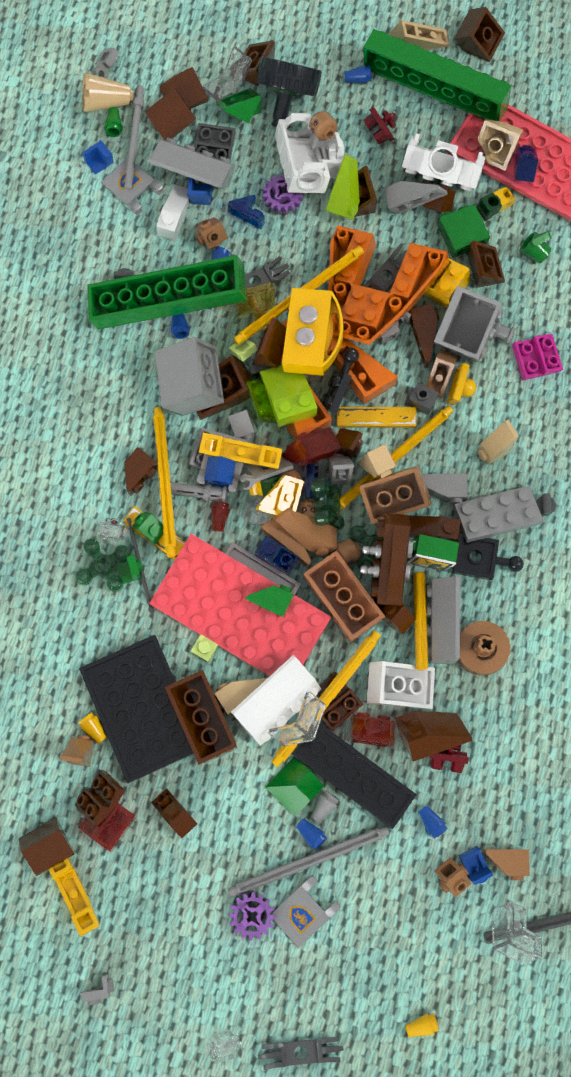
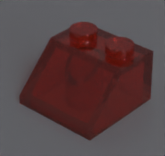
M357 712V715L352 716L349 742L386 748L394 745L395 721H390V717L378 716V719L370 718V714Z

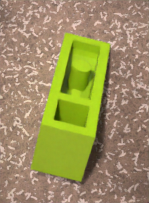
M345 154L325 211L354 220L360 202L358 164L356 159Z

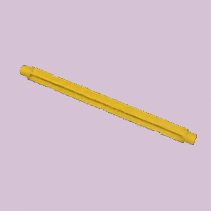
M361 246L356 247L354 250L351 249L349 253L302 286L301 289L315 290L350 263L358 260L359 256L364 253ZM291 295L244 330L239 331V334L233 338L236 344L239 345L243 341L246 342L248 338L266 326L272 317L277 318L288 310Z
M447 405L443 410H439L433 418L393 451L390 455L394 463L398 462L442 422L447 420L449 415L454 412L453 409ZM368 473L342 497L336 500V503L331 506L333 511L338 513L341 509H345L350 502L361 494L359 485L375 478Z
M161 407L154 408L153 420L164 528V549L166 550L167 557L172 558L176 556L175 549L177 546L174 530L165 415Z
M374 630L370 636L366 637L355 651V654L348 660L275 753L276 756L271 763L276 767H279L283 761H286L298 743L329 706L330 702L337 696L363 660L366 659L377 645V641L381 637L378 632Z

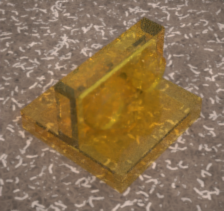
M273 282L247 288V302L235 304L237 316L253 313L254 320L256 321L268 309L274 308L275 288Z

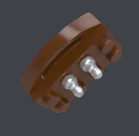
M384 513L383 519H377L376 527L377 537H381V539H375V546H363L362 553H370L375 555V557H379V559L373 558V566H361L360 573H368L377 577L371 578L370 588L371 596L377 597V604L402 606L404 583L409 581L411 571L407 558H411L413 553V540H409L411 528L409 515Z

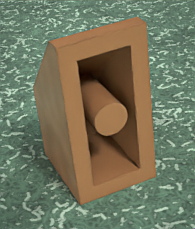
M442 349L438 352L426 387L439 392V398H442L458 358V355Z
M483 849V854L505 876H511V880H524L523 876H530L529 850Z

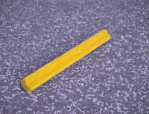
M416 572L413 575L414 617L416 618L415 658L416 669L425 671L428 669L425 573Z

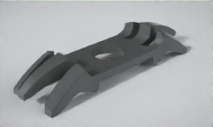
M401 243L364 287L371 285L372 289L385 292L392 285L406 254L405 251L396 261L394 260L403 247ZM383 271L390 272L391 280H383L381 273Z
M279 256L272 262L245 275L246 296L273 283H278L287 277L290 272L288 270L283 271L289 267L288 263L271 270L282 260ZM252 277H258L261 283L258 286H252L249 280Z
M338 1037L282 1043L275 1042L262 1044V1049L279 1048L280 1051L260 1054L258 1059L280 1058V1061L263 1065L264 1070L301 1064L341 1062L340 1057H322V1054L344 1051L343 1046L321 1047L322 1043L338 1042ZM298 1046H304L307 1049V1056L304 1059H298L294 1054Z

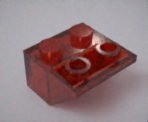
M319 427L309 434L304 432L296 436V441L287 445V450L281 456L283 459L303 467L333 456L341 448V445L331 427L324 429Z
M117 803L111 813L97 826H93L85 817L78 828L109 852H113L137 818V815L120 803Z

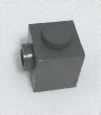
M417 383L415 388L411 387L406 397L409 399L408 406L416 407V410L429 415L439 392Z

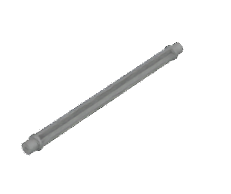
M387 826L379 829L377 827L374 830L292 861L256 877L254 876L235 883V886L228 888L230 897L238 894L240 896L260 886L315 866L361 846L382 840V837L390 835Z

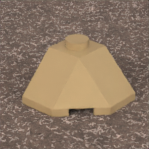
M485 119L478 136V141L483 148L487 163L506 170L523 130L505 122Z

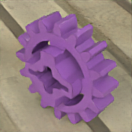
M280 173L278 178L271 176V182H265L262 199L265 201L266 207L271 206V212L276 209L278 215L281 214V211L288 215V210L294 213L295 206L300 207V201H303V193H295V196L294 193H288L287 183Z
M252 892L251 897L248 898L247 894L244 893L243 900L236 898L237 906L231 905V908L235 911L229 914V917L234 918L230 926L236 925L237 928L234 933L236 934L241 931L242 939L249 935V939L252 941L253 936L256 935L260 940V933L263 932L268 935L269 933L266 928H273L274 926L270 923V920L276 918V916L270 915L274 907L267 906L270 900L268 899L264 902L262 900L263 894L256 898L255 892ZM255 901L260 904L257 907H249L246 902ZM245 908L252 913L254 911L258 913L256 918L260 924L253 920H247L248 914ZM239 909L244 913L243 920L240 923L238 921ZM264 910L267 913L265 924L261 921V913ZM247 926H256L258 930L248 931L245 928Z

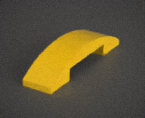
M203 433L199 453L214 457L222 456L236 462L279 469L283 449Z
M68 858L50 868L49 871L65 900L79 936L82 937L99 927L100 924L70 859Z

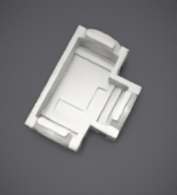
M291 113L286 119H279L274 136L277 141L278 153L280 154L288 193H325L330 178H337L344 158V144L339 136V132H335V135L329 140H319L309 127L311 114ZM294 121H304L307 123L300 131L293 132L287 129L289 124Z
M416 133V136L413 135L411 137L402 167L406 168L405 172L413 175L419 172L423 174L422 178L431 181L436 178L441 179V184L451 187L454 184H461L460 188L472 191V188H477L486 159L483 156V152H479L475 163L458 158L456 154L458 146L438 140L436 148L431 150L418 146L421 134ZM447 149L452 152L453 156L438 152L437 150Z

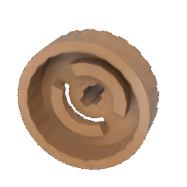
M489 621L469 624L460 633V659L458 662L466 671L474 675L486 676L497 672L505 665L510 655V641L507 634L497 624ZM486 644L488 648L483 649L481 645Z

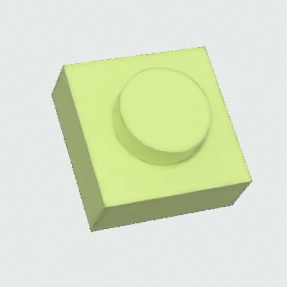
M250 340L243 341L239 345L235 343L229 348L231 354L242 362L258 350L256 344Z
M200 635L190 652L209 662L218 644Z

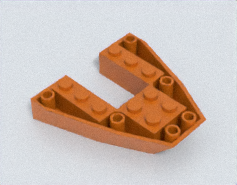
M337 225L330 243L329 266L349 253L351 249L354 250L358 246H361L364 253L359 256L358 260L353 261L329 279L328 291L334 293L341 308L344 328L343 338L371 344L412 309L448 266L447 251L410 243L390 293L360 286L376 248L374 234ZM333 314V335L339 337L338 316Z
M288 319L281 323L286 328ZM333 335L327 355L330 356L338 342V336ZM343 338L339 353L333 362L338 370L341 371L345 362L343 358L344 351L348 348H355L358 351L359 359L351 365L348 375L352 376L349 385L363 405L396 385L397 375L351 341ZM283 354L278 366L282 365ZM312 389L311 391L317 405V415L286 425L287 431L297 446L331 426L332 417Z

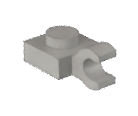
M115 48L104 49L96 61V67L93 68L91 74L97 75L100 72V77L107 78V68H111L116 63V57L119 52Z

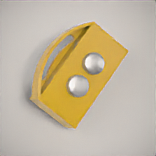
M292 288L282 358L284 372L324 376V372L337 357L342 345L344 328L341 308L332 291ZM336 314L339 320V337L334 351L329 356L327 353L333 339L332 315Z

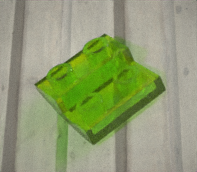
M247 381L246 385L257 419L266 423H277L263 381Z

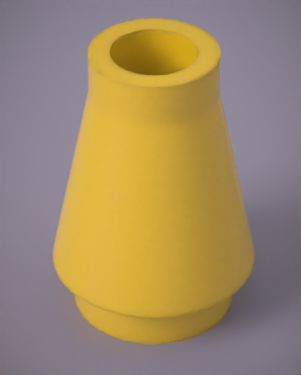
M92 712L78 722L81 726L80 729L94 739L97 744L108 737L97 715L94 716Z
M426 1013L411 1023L405 1024L409 1038L435 1035V1032L439 1031L434 1013Z

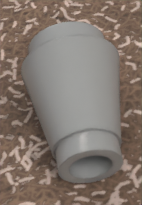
M325 790L323 794H320L311 817L318 823H322L338 806L339 799Z

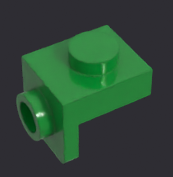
M140 513L135 518V523L132 527L143 534L152 544H156L164 535L163 524L151 513Z
M135 555L127 556V562L117 564L122 584L141 579L140 572L143 571L141 560H136Z

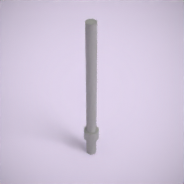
M140 85L136 87V95L132 104L134 111L124 185L126 189H132L141 110L144 107V87Z

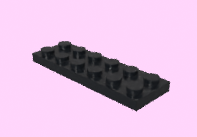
M318 721L315 722L291 753V755L391 829L395 827L417 795Z

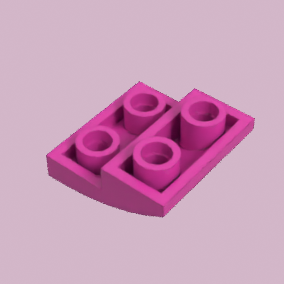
M553 334L535 336L531 340L517 341L512 344L522 381L554 374L563 370Z

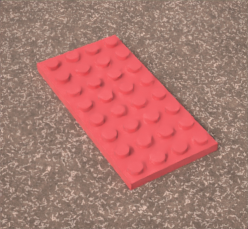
M508 104V108L500 122H505L522 129V135L506 170L488 164L485 159L482 173L571 221V138ZM469 113L450 143L458 146L456 153L458 158L476 163L479 152H483V156H485L483 148L478 141V136L485 119ZM446 150V153L453 156L452 152Z
M190 534L149 603L268 676H271L292 655L304 665L331 619V616L296 595L285 617L246 600L245 598L249 594L274 585L280 586L193 534Z

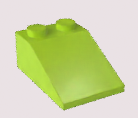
M282 365L278 366V368L273 367L260 371L278 427L317 415V405L304 374L286 373L283 371Z

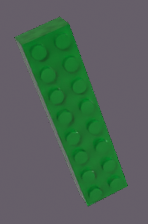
M373 29L363 46L364 65L370 66L371 72L482 119L500 122L508 108L511 85L504 80H498L487 73H481L469 66L461 65L452 59L444 58L435 52H429L418 45H412L401 38H395Z
M237 255L87 285L89 321L98 330L247 302L244 264Z

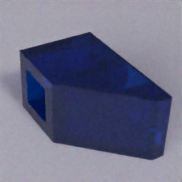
M517 146L514 166L515 180L534 182L538 156L533 146Z
M268 536L264 537L255 551L256 557L288 575L300 559L299 556Z

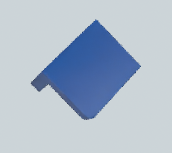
M101 140L83 152L84 161L94 174H98L114 163L112 153Z
M189 177L187 195L191 203L211 205L212 185L196 184L195 180Z
M222 456L209 457L204 481L219 486L232 485L236 462Z

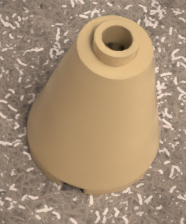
M83 73L82 109L84 112L129 105L130 101H133V90L130 89L129 85L94 74Z

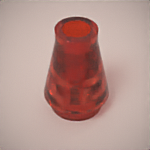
M213 502V507H211L213 531L224 532L231 510L228 503Z

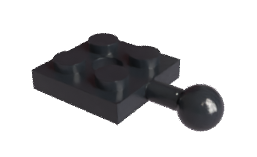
M348 348L344 351L343 358L345 362L340 373L335 372V375H332L328 381V386L330 387L327 394L324 393L320 401L327 412L337 414L352 377L348 375L351 365L359 359V353L355 348Z
M463 533L458 535V554L452 573L493 580L495 565L508 566L513 572L522 570L524 562L521 557L513 556L510 559L497 557L499 540L484 538L466 543ZM478 552L481 555V560L478 562L473 561L470 554Z

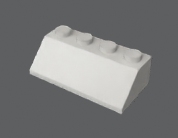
M292 655L231 713L245 731L261 746L280 727H283L294 714L298 713L308 701L313 699L321 690V687L300 661Z

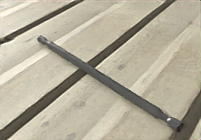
M127 518L136 559L139 560L140 555L131 519ZM144 571L140 572L147 603L149 605V611L151 613L154 611L153 607L149 604L151 599Z

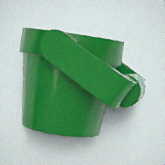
M549 231L540 234L537 232L531 233L522 242L519 252L539 264L542 263L551 252V247L545 242L552 238Z

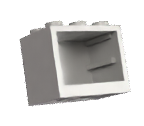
M457 286L434 344L476 362H479L480 358L484 360L488 351L486 343L488 340L492 341L496 332V328L493 326L495 322H500L503 315L502 303Z
M192 337L155 351V365L158 373L157 382L160 387L162 408L181 415H188L224 403L216 346L197 337Z

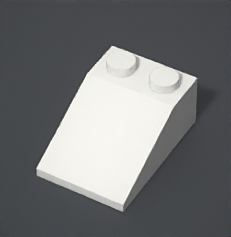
M385 661L369 662L367 704L433 709L435 668L428 667L425 671H419L416 669V665Z

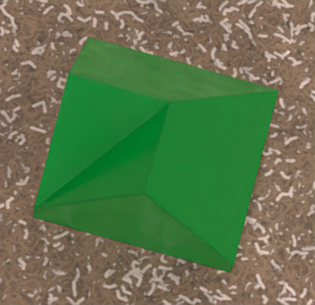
M251 88L216 100L217 105L224 111L247 123L250 122L252 116L261 113V97Z
M293 757L265 788L296 817L324 785L306 766Z

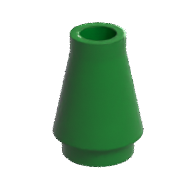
M116 107L108 109L104 130L110 137L119 136L123 130L119 109Z

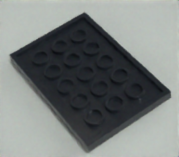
M156 635L79 668L127 784L194 754L165 690L166 686L176 681Z

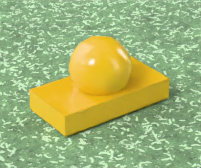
M463 363L456 368L447 404L454 406L460 401L461 396L471 397L476 392V383L472 379L466 378L470 365Z

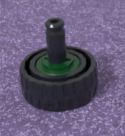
M264 56L261 57L256 81L259 84L273 87V91L278 92L273 112V122H271L272 126L277 127L279 119H286L288 117L292 96H298V94L317 95L322 74L321 70Z

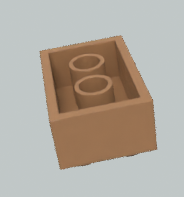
M420 465L394 472L384 478H375L359 485L371 524L377 523V519H383L384 513L407 514L429 507L432 503Z

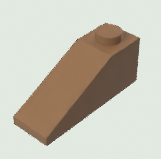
M289 508L275 517V520L308 551L325 557L337 549L336 527Z
M271 515L261 527V532L309 569L311 560L305 547L275 520V515Z
M78 735L77 738L71 737L61 755V760L68 764L90 767L94 742L90 740V736Z

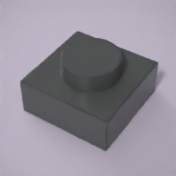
M252 365L249 367L251 379L261 378L260 371L270 369V367Z

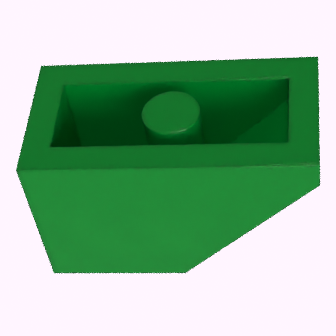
M281 584L280 587L274 585L249 594L245 599L279 616L285 617L295 595L291 593V588Z

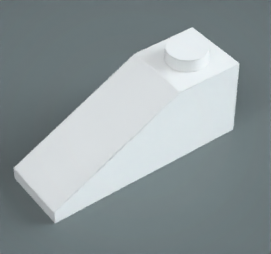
M174 185L162 208L156 225L159 237L173 241L177 240L190 201L187 195L188 188Z

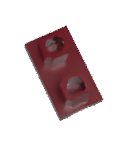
M374 107L369 109L371 114L363 121L369 130H372L379 124L381 129L373 134L378 144L386 140L390 142L395 140L387 126L390 125L392 129L396 127L394 121L397 119V115L394 112L388 113L385 110L382 112L384 116L382 119Z
M461 745L431 755V768L442 770L444 761H450V770L455 773H462L464 765L468 764L469 757H467V752L460 751Z

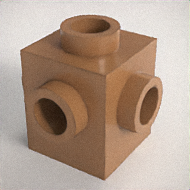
M215 217L201 221L199 226L194 228L197 233L195 236L200 246L203 245L207 249H214L222 241L228 239L221 221Z
M451 857L434 870L440 879L438 885L445 893L450 892L454 897H457L471 885L467 878L468 871L462 864L457 865Z

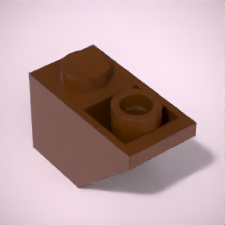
M423 179L422 183L434 184V181ZM438 183V186L445 189L448 195L423 205L427 209L444 213L451 212L456 190H451L449 186Z
M340 428L331 443L330 450L336 454L349 456L351 460L353 456L357 458L364 443L361 440L363 433Z
M139 447L125 460L126 489L130 496L134 493L138 494L144 487V481L147 478L151 479L157 472L156 461Z
M377 597L373 598V601L385 616L382 621L401 634H404L416 618L404 604L402 606L377 604Z
M168 789L164 790L151 802L181 838L197 825V822Z

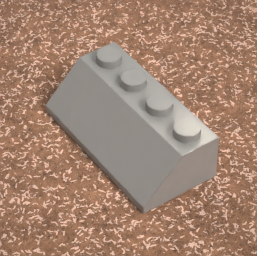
M169 137L166 140L159 141L149 159L151 164L218 188L229 187L235 164L230 163L231 159L220 156V159L215 158L213 153L202 150V153L195 151L196 147L189 144H184V146L178 145L177 140Z
M460 576L432 579L430 585H427L426 597L430 598V605L426 607L427 618H430V626L427 625V638H430V646H428L430 664H455L460 659Z

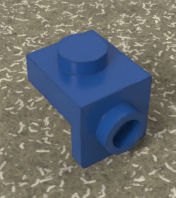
M478 846L458 855L462 865L469 873L467 877L474 885L484 883L493 876Z

